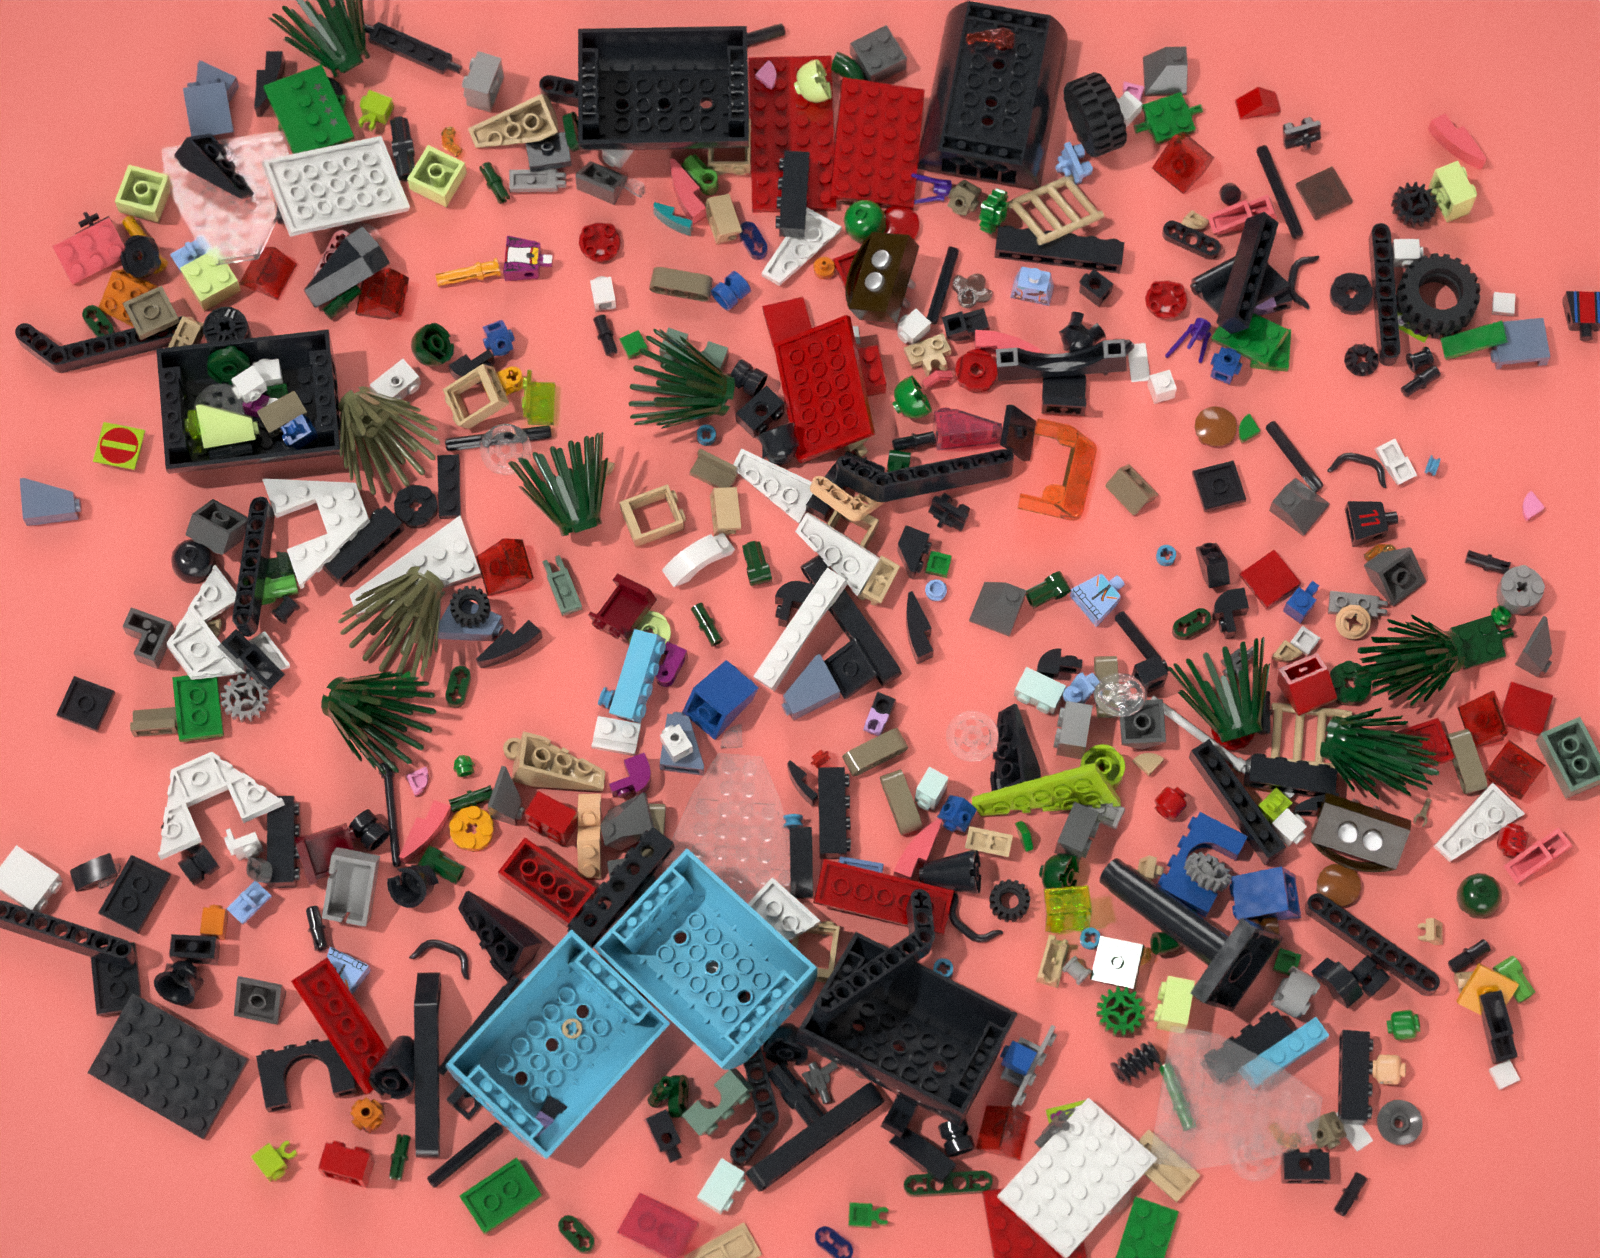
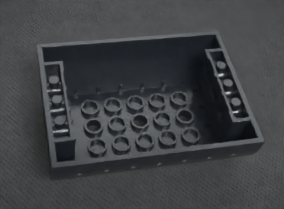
M747 26L578 29L579 150L749 148ZM665 101L670 104V107L661 109L659 104ZM703 101H710L712 106L710 108H703L701 103ZM620 102H625L628 104V107L620 110L617 108V105Z
M855 932L819 995L889 948ZM916 962L827 1023H819L812 1017V1011L816 1003L815 1000L798 1029L796 1043L960 1127L994 1065L1018 1013ZM859 1024L864 1030L858 1031L854 1029L853 1025ZM893 1045H901L904 1051L895 1050ZM934 1066H942L945 1071L938 1072L934 1069Z

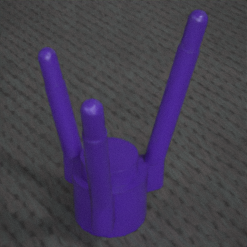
M914 173L911 175V177L916 178L918 181L932 183L933 193L937 194V196L914 200V204L944 201V198L948 197L951 191V180L936 179Z
M1197 318L1194 324H1190L1186 332L1170 348L1165 357L1168 358L1191 333L1192 338L1187 349H1191L1196 340L1203 339L1198 360L1199 363H1202L1207 343L1211 336L1209 332L1211 328L1210 322L1203 318Z

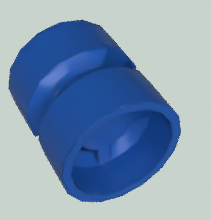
M732 271L726 276L724 283L720 282L711 289L714 299L727 311L738 303V298L743 299L751 292L747 281L736 271Z

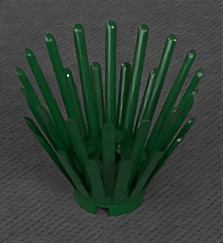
M296 0L314 26L307 24L294 9L282 6V10L317 46L281 15L272 13L275 19L268 17L271 22L290 36L284 37V41L329 69L334 78L339 76L336 70L339 69L344 74L364 62L361 58L363 54L366 59L370 58L366 50L363 0H346L347 10L344 0H334L335 5L333 9L329 0H317L326 18L322 14L318 15L308 0Z
M653 329L655 334L693 360L655 338L646 336L649 342L665 350L667 354L685 363L689 368L641 348L639 352L642 355L660 362L662 369L678 376L635 365L633 369L636 372L668 381L657 380L656 385L660 387L631 384L629 387L631 390L684 397H655L653 401H630L628 405L631 407L690 408L632 414L630 416L631 419H649L637 421L634 425L641 426L657 423V426L664 425L661 428L664 429L714 414L724 416L730 406L724 404L728 399L733 400L735 380L731 377L732 375L724 373L682 336H680L681 341L689 348L669 336L663 330Z
M603 432L595 435V450L594 437L590 439L588 436L584 437V465L580 442H576L575 445L572 440L568 442L572 469L567 466L563 449L558 448L556 450L554 446H551L550 452L559 476H555L552 473L543 454L533 452L532 456L546 483L541 481L527 459L519 457V462L536 487L516 462H507L524 483V487H518L559 528L561 536H567L571 532H581L598 526L597 524H602L600 512L609 458H605L602 461Z
M1265 637L1261 639L1259 668L1258 638H1255L1253 641L1252 701L1250 696L1247 648L1244 641L1240 643L1242 670L1238 672L1240 695L1228 647L1222 648L1228 679L1225 675H1222L1219 679L1210 655L1208 653L1203 654L1221 703L1210 683L1203 681L1192 660L1186 659L1187 665L1212 706L1214 713L1181 667L1176 663L1173 664L1185 683L1171 667L1167 666L1169 671L1185 689V691L1180 690L1178 692L1180 696L1219 735L1221 743L1263 731L1261 718L1270 663H1266L1263 667Z
M393 671L349 679L342 676L333 679L326 687L331 689L329 695L323 694L322 712L331 718L352 753H355L362 762V757L353 745L354 743L372 767L376 769L377 766L386 775V770L355 736L356 734L394 772H399L398 767L363 732L365 731L405 763L412 764V760L396 748L398 746L397 742L376 727L418 750H423L424 746L401 733L406 732L407 727L395 721L427 733H431L432 728L384 709L406 715H412L413 710L436 714V710L374 695L410 699L414 697L434 698L435 694L431 692L393 689V686H428L429 682H411L418 680L419 677L393 678L404 674L392 673Z

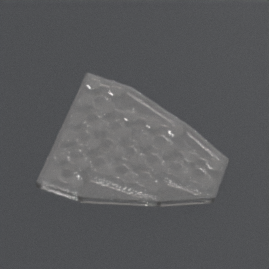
M283 131L217 140L227 151L226 158L228 161H233L236 165L235 172L244 177L254 192L252 197L243 199L228 193L181 167L179 161L174 157V154L181 145L162 148L164 174L169 175L170 178L168 185L169 193L190 232L216 265L259 259L277 221L278 205L264 172L262 162L263 160L290 155L289 145Z
M718 753L692 793L671 840L674 843L675 849L664 861L663 873L687 848L747 904L772 877L795 897L796 881H792L791 884L790 836L788 828L784 827L786 820L784 819L781 800L762 756Z
M1171 1026L1150 1162L1196 1170L1265 1159L1314 1144L1317 1138L1323 1097L1283 1068L1217 1033Z

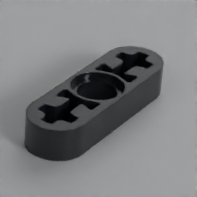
M1168 221L1164 224L1162 236L1166 241L1206 259H1215L1219 255L1220 243L1218 240L1177 221ZM1172 228L1176 229L1175 233L1169 234V230ZM1181 232H1184L1182 240H1180L1179 237L1181 235ZM1187 236H1194L1197 239V243L1193 245L1188 244L1185 238ZM1201 240H1202V241H1203V245L1201 246V248H1198V247L1200 246V242H1201ZM1210 245L1214 246L1211 252L1207 251V247L1209 248Z

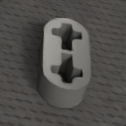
M250 857L246 868L248 877L256 882L269 883L272 877V865L263 858Z

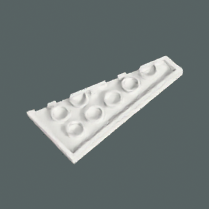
M458 516L350 594L353 606L372 596L370 595L360 601H356L355 599L361 596L362 593L406 574L408 569L415 566L421 567L418 571L419 573L425 574L429 570L443 582L444 588L481 576L461 516ZM392 600L389 604H387V605H386L385 607H383V608L388 607L394 600ZM367 608L357 613L356 616L359 617L364 614Z
M773 877L748 903L750 907L788 941L822 923ZM709 963L707 972L715 973L719 968L718 963Z

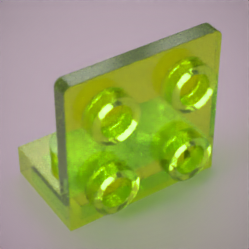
M527 370V376H523V417H527L528 425H554L555 382H534L532 370Z
M1089 885L1044 889L1046 932L1061 933L1064 930L1072 929L1074 931H1083L1090 927L1092 907Z

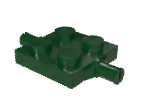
M1492 615L1449 629V631L1456 633L1462 641L1463 646H1460L1461 657H1465L1462 666L1463 670L1506 657L1502 640L1514 637L1512 628L1499 631L1495 626Z

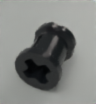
M1424 347L1422 351L1406 355L1408 367L1412 372L1417 371L1419 367L1427 364L1430 366L1434 363L1433 355L1428 347Z
M284 596L283 602L276 609H272L271 613L281 623L286 624L291 614L295 610L298 611L300 607L290 597Z

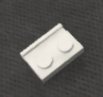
M598 716L591 747L593 749L635 756L641 724Z

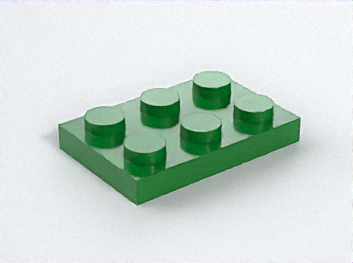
M1253 313L1248 329L1230 334L1221 326H1218L1211 339L1213 342L1225 348H1232L1238 354L1267 368L1289 332L1288 329Z
M188 675L172 677L179 741L187 742L224 736L218 677L191 680Z
M516 1157L459 1195V1197L485 1235L538 1200L542 1195Z
M1135 1196L1115 1258H1164L1179 1211Z

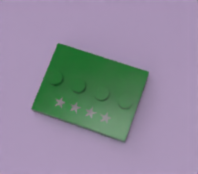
M322 64L263 86L292 154L335 146L354 140V134Z

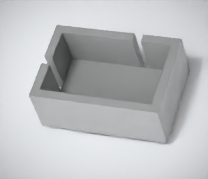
M342 848L335 849L331 856L330 876L327 882L322 919L342 922L347 912H350L346 923L367 926L371 919L380 863L379 855Z

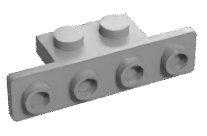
M1051 1025L1041 1047L1020 1037L1018 1043L1037 1052V1055L1026 1077L1005 1067L1001 1074V1079L1019 1087L1011 1105L1012 1109L1015 1110L1017 1105L1022 1106L1027 1096L1024 1090L1027 1085L1032 1086L1037 1076L1034 1070L1037 1065L1042 1066L1047 1056L1044 1051L1047 1045L1052 1046L1057 1036L1054 1033L1055 1026Z

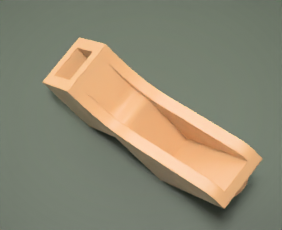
M579 794L578 876L582 879H601V794Z

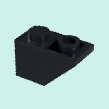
M906 525L898 542L897 552L909 578L914 579L916 573L920 574L924 564L921 561L924 554L928 555L932 543L929 542L930 534Z
M1204 543L1202 546L1196 547L1203 579L1207 586L1213 588L1230 584L1228 561L1218 544Z

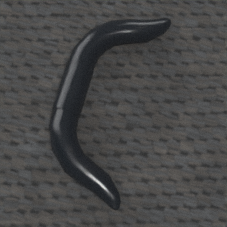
M1319 255L1299 258L1293 263L1289 272L1288 283L1291 286L1289 289L1291 299L1307 310L1310 309L1309 304L1295 290L1298 270L1302 265L1317 261L1320 257Z
M1352 452L1343 453L1327 469V472H1333L1343 462L1349 460L1369 465L1376 470L1380 485L1386 488L1385 471L1381 463L1365 455Z
M956 893L953 894L948 918L958 931L970 940L978 943L988 942L996 936L1003 934L1001 930H992L986 934H976L958 919L956 910L959 900Z
M437 939L427 940L421 943L409 956V959H415L420 957L429 948H438L449 952L460 959L461 973L465 979L468 980L469 978L468 957L461 948Z

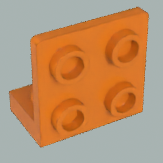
M124 269L112 271L98 308L102 312L134 327L123 303L158 288V286L143 278L133 277Z

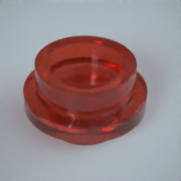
M821 749L811 756L813 761L810 764L818 769V767L831 759L828 755L829 751L823 752Z

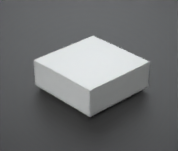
M1494 292L1492 314L1513 316L1515 312V294Z
M1302 626L1290 643L1302 651V654L1308 656L1319 642L1320 637Z
M1510 1059L1488 1070L1498 1090L1520 1080Z

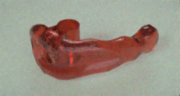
M1007 28L984 30L974 34L969 33L966 36V42L969 45L976 41L996 43L995 47L997 49L1004 47L1011 49L1015 43L1013 32Z

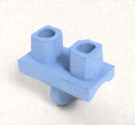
M1070 142L1064 143L1065 149L1061 152L1062 156L1057 158L1059 163L1055 166V169L1058 173L1064 172L1066 177L1072 175L1076 185L1081 184L1084 177L1092 174V165L1089 161L1080 164L1078 160L1085 156L1082 144L1072 146Z
M201 236L191 243H184V247L173 252L170 256L180 270L181 267L208 253L212 248L204 236Z
M1081 672L1075 677L1070 686L1064 690L1063 698L1065 701L1085 704L1095 688L1100 684V681L1094 673L1085 676Z
M254 881L226 909L244 925L272 896L258 882Z

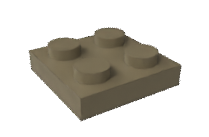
M162 286L123 303L140 340L180 322Z

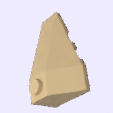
M543 94L468 128L475 148L538 142L559 133L554 108L549 97Z
M523 731L513 764V782L532 787L603 791L605 770L583 758L578 759L568 753L569 750L564 747L562 749L550 743L551 740L544 736Z

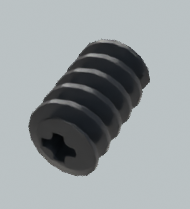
M1148 1041V1045L1142 1043L1140 1049L1134 1048L1133 1055L1128 1052L1125 1054V1059L1120 1057L1118 1058V1064L1112 1062L1110 1066L1121 1084L1125 1081L1131 1085L1130 1077L1133 1076L1136 1080H1139L1138 1072L1147 1075L1146 1067L1153 1071V1063L1156 1062L1161 1066L1162 1062L1157 1050Z

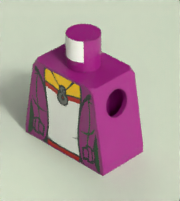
M507 236L503 272L505 281L539 278L540 267H552L553 255L541 254L539 242Z

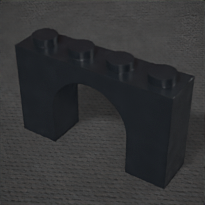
M318 1039L309 1040L306 1042V1045L302 1046L291 1044L284 1046V1050L279 1051L268 1049L262 1051L261 1055L256 1056L265 1108L268 1113L291 1108L286 1084L287 1075L294 1064L304 1059H316L328 1067L335 1098L358 1093L355 1078L329 1039L320 1042Z

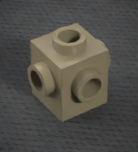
M962 180L957 184L956 188L953 187L948 195L950 201L947 206L954 213L966 216L971 211L974 212L980 202L977 199L982 189L966 180Z
M1335 1111L1323 1114L1306 1124L1311 1133L1312 1140L1318 1149L1328 1147L1329 1150L1339 1146L1341 1144L1340 1140L1347 1136L1344 1125L1337 1117Z

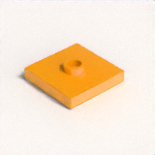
M1478 963L1456 1002L1481 1015L1479 995L1501 990L1505 1005H1507L1519 984Z

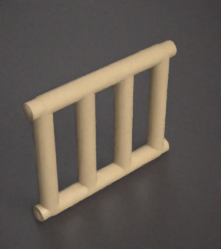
M1072 175L1060 178L1007 202L1009 203L1008 208H1013L1037 237L1038 245L1048 243L1104 218V213L1097 211L1073 182L1074 178ZM1066 186L1090 215L1080 219L1056 189ZM1048 193L1072 223L1062 226L1039 197ZM1031 201L1053 227L1054 231L1045 234L1021 205Z
M1286 703L1271 704V708L1274 711L1271 757L1268 758L1275 759V757H1280L1283 712L1296 713L1292 706ZM1319 707L1305 713L1306 715L1318 716L1315 761L1307 762H1309V765L1315 766L1327 764L1331 768L1336 769L1332 763H1324V757L1320 756L1321 742H1325L1327 717L1333 716L1343 718L1352 716V711ZM1296 714L1293 759H1288L1291 762L1302 760L1305 714L1300 716Z

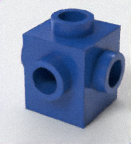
M503 320L482 327L486 337L482 339L486 351L489 349L494 356H504L514 349L512 342L515 341L511 329L507 330Z
M1221 347L1219 354L1214 353L1210 365L1213 368L1210 377L1230 384L1234 374L1238 375L1243 364L1239 362L1241 354H1238L1232 348L1225 349Z
M949 795L937 818L942 820L944 823L943 827L951 832H955V830L965 832L977 809L965 798Z

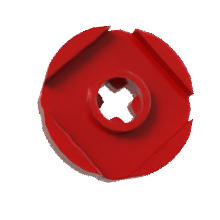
M973 349L967 351L956 362L955 376L958 385L968 391H987L997 379V363L984 350ZM975 366H978L982 373L974 375L971 369L973 370Z

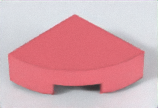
M936 370L923 380V384L927 388L934 387L936 382L943 380L945 383L951 380L953 375L951 371Z

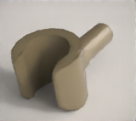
M1426 798L1420 814H1417L1413 819L1414 824L1418 817H1422L1424 819L1422 827L1426 825V814L1432 801L1431 799Z

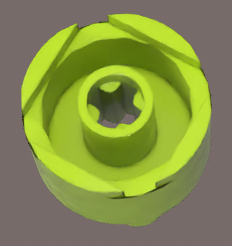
M1095 745L1083 755L1080 767L1096 763L1098 767H1103L1105 772L1102 773L1113 789L1116 790L1122 781L1125 771L1124 758L1110 745Z

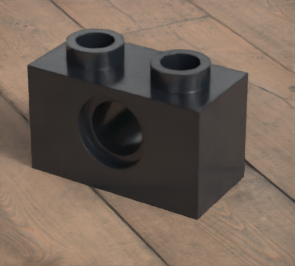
M765 386L736 412V422L754 438L758 434L766 432L769 427L768 425L773 420L778 421L783 416L784 402L768 386ZM762 410L767 414L765 416H758L756 413Z
M1159 655L1134 665L1131 680L1140 697L1165 685L1169 669L1167 668L1166 661L1164 659L1161 660Z
M171 934L169 957L173 962L191 960L195 964L218 965L220 942L214 936Z
M1287 1149L1280 1156L1281 1184H1327L1330 1181L1329 1152H1323V1149H1310L1309 1152H1300V1149ZM1300 1161H1307L1311 1169L1309 1171L1302 1170L1299 1165Z

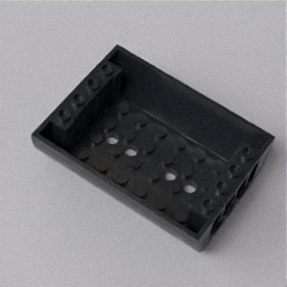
M973 1L963 2L951 9L945 21L917 169L1029 189L1041 187L1068 43L1067 32L1059 21L1047 14ZM996 46H998V47H1003V48H1007V49L1004 50V51H1001V50L997 49ZM1001 62L1004 64V68L995 69L993 64ZM993 99L997 102V105L989 107L985 102ZM990 118L993 120V124L986 126L982 123V120Z
M329 329L156 349L165 467L168 474L340 455L341 417L338 409L339 394L336 364ZM227 346H235L238 351L247 355L251 366L261 359H279L283 384L286 383L288 394L292 391L296 392L309 415L318 438L296 450L292 446L288 447L282 439L283 432L271 438L261 418L251 416L254 422H258L260 434H256L257 438L255 440H250L253 454L210 460L209 450L229 445L210 448L203 447L196 405L204 404L243 415L246 414L242 407L243 399H237L231 389L234 386L229 385V382L222 381V384L218 383L208 375L207 363L209 355L217 350L225 349Z

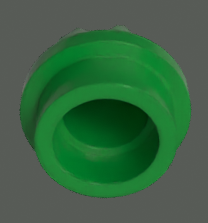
M460 755L454 761L453 770L457 773L458 777L468 776L475 772L473 768L475 763L472 762L469 756Z

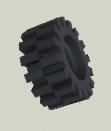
M464 586V590L460 588L457 590V594L454 593L452 595L453 599L450 600L451 614L455 622L461 624V627L465 628V626H468L469 629H472V626L476 625L477 628L480 626L479 623L482 622L484 624L486 622L485 619L489 618V599L482 589L479 588L477 590L476 586H472L469 589L468 586ZM465 601H476L479 605L478 610L474 614L464 613L462 605Z
M1007 879L1006 882L1002 880L998 885L994 886L990 894L989 906L992 909L993 915L998 916L997 919H1005L1004 922H1009V920L1015 922L1018 918L1019 920L1023 918L1024 914L1026 915L1030 905V896L1028 889H1025L1023 883L1020 885L1017 880L1012 882L1011 879ZM1006 893L1015 894L1018 898V905L1011 909L1004 907L1001 903L1002 896Z

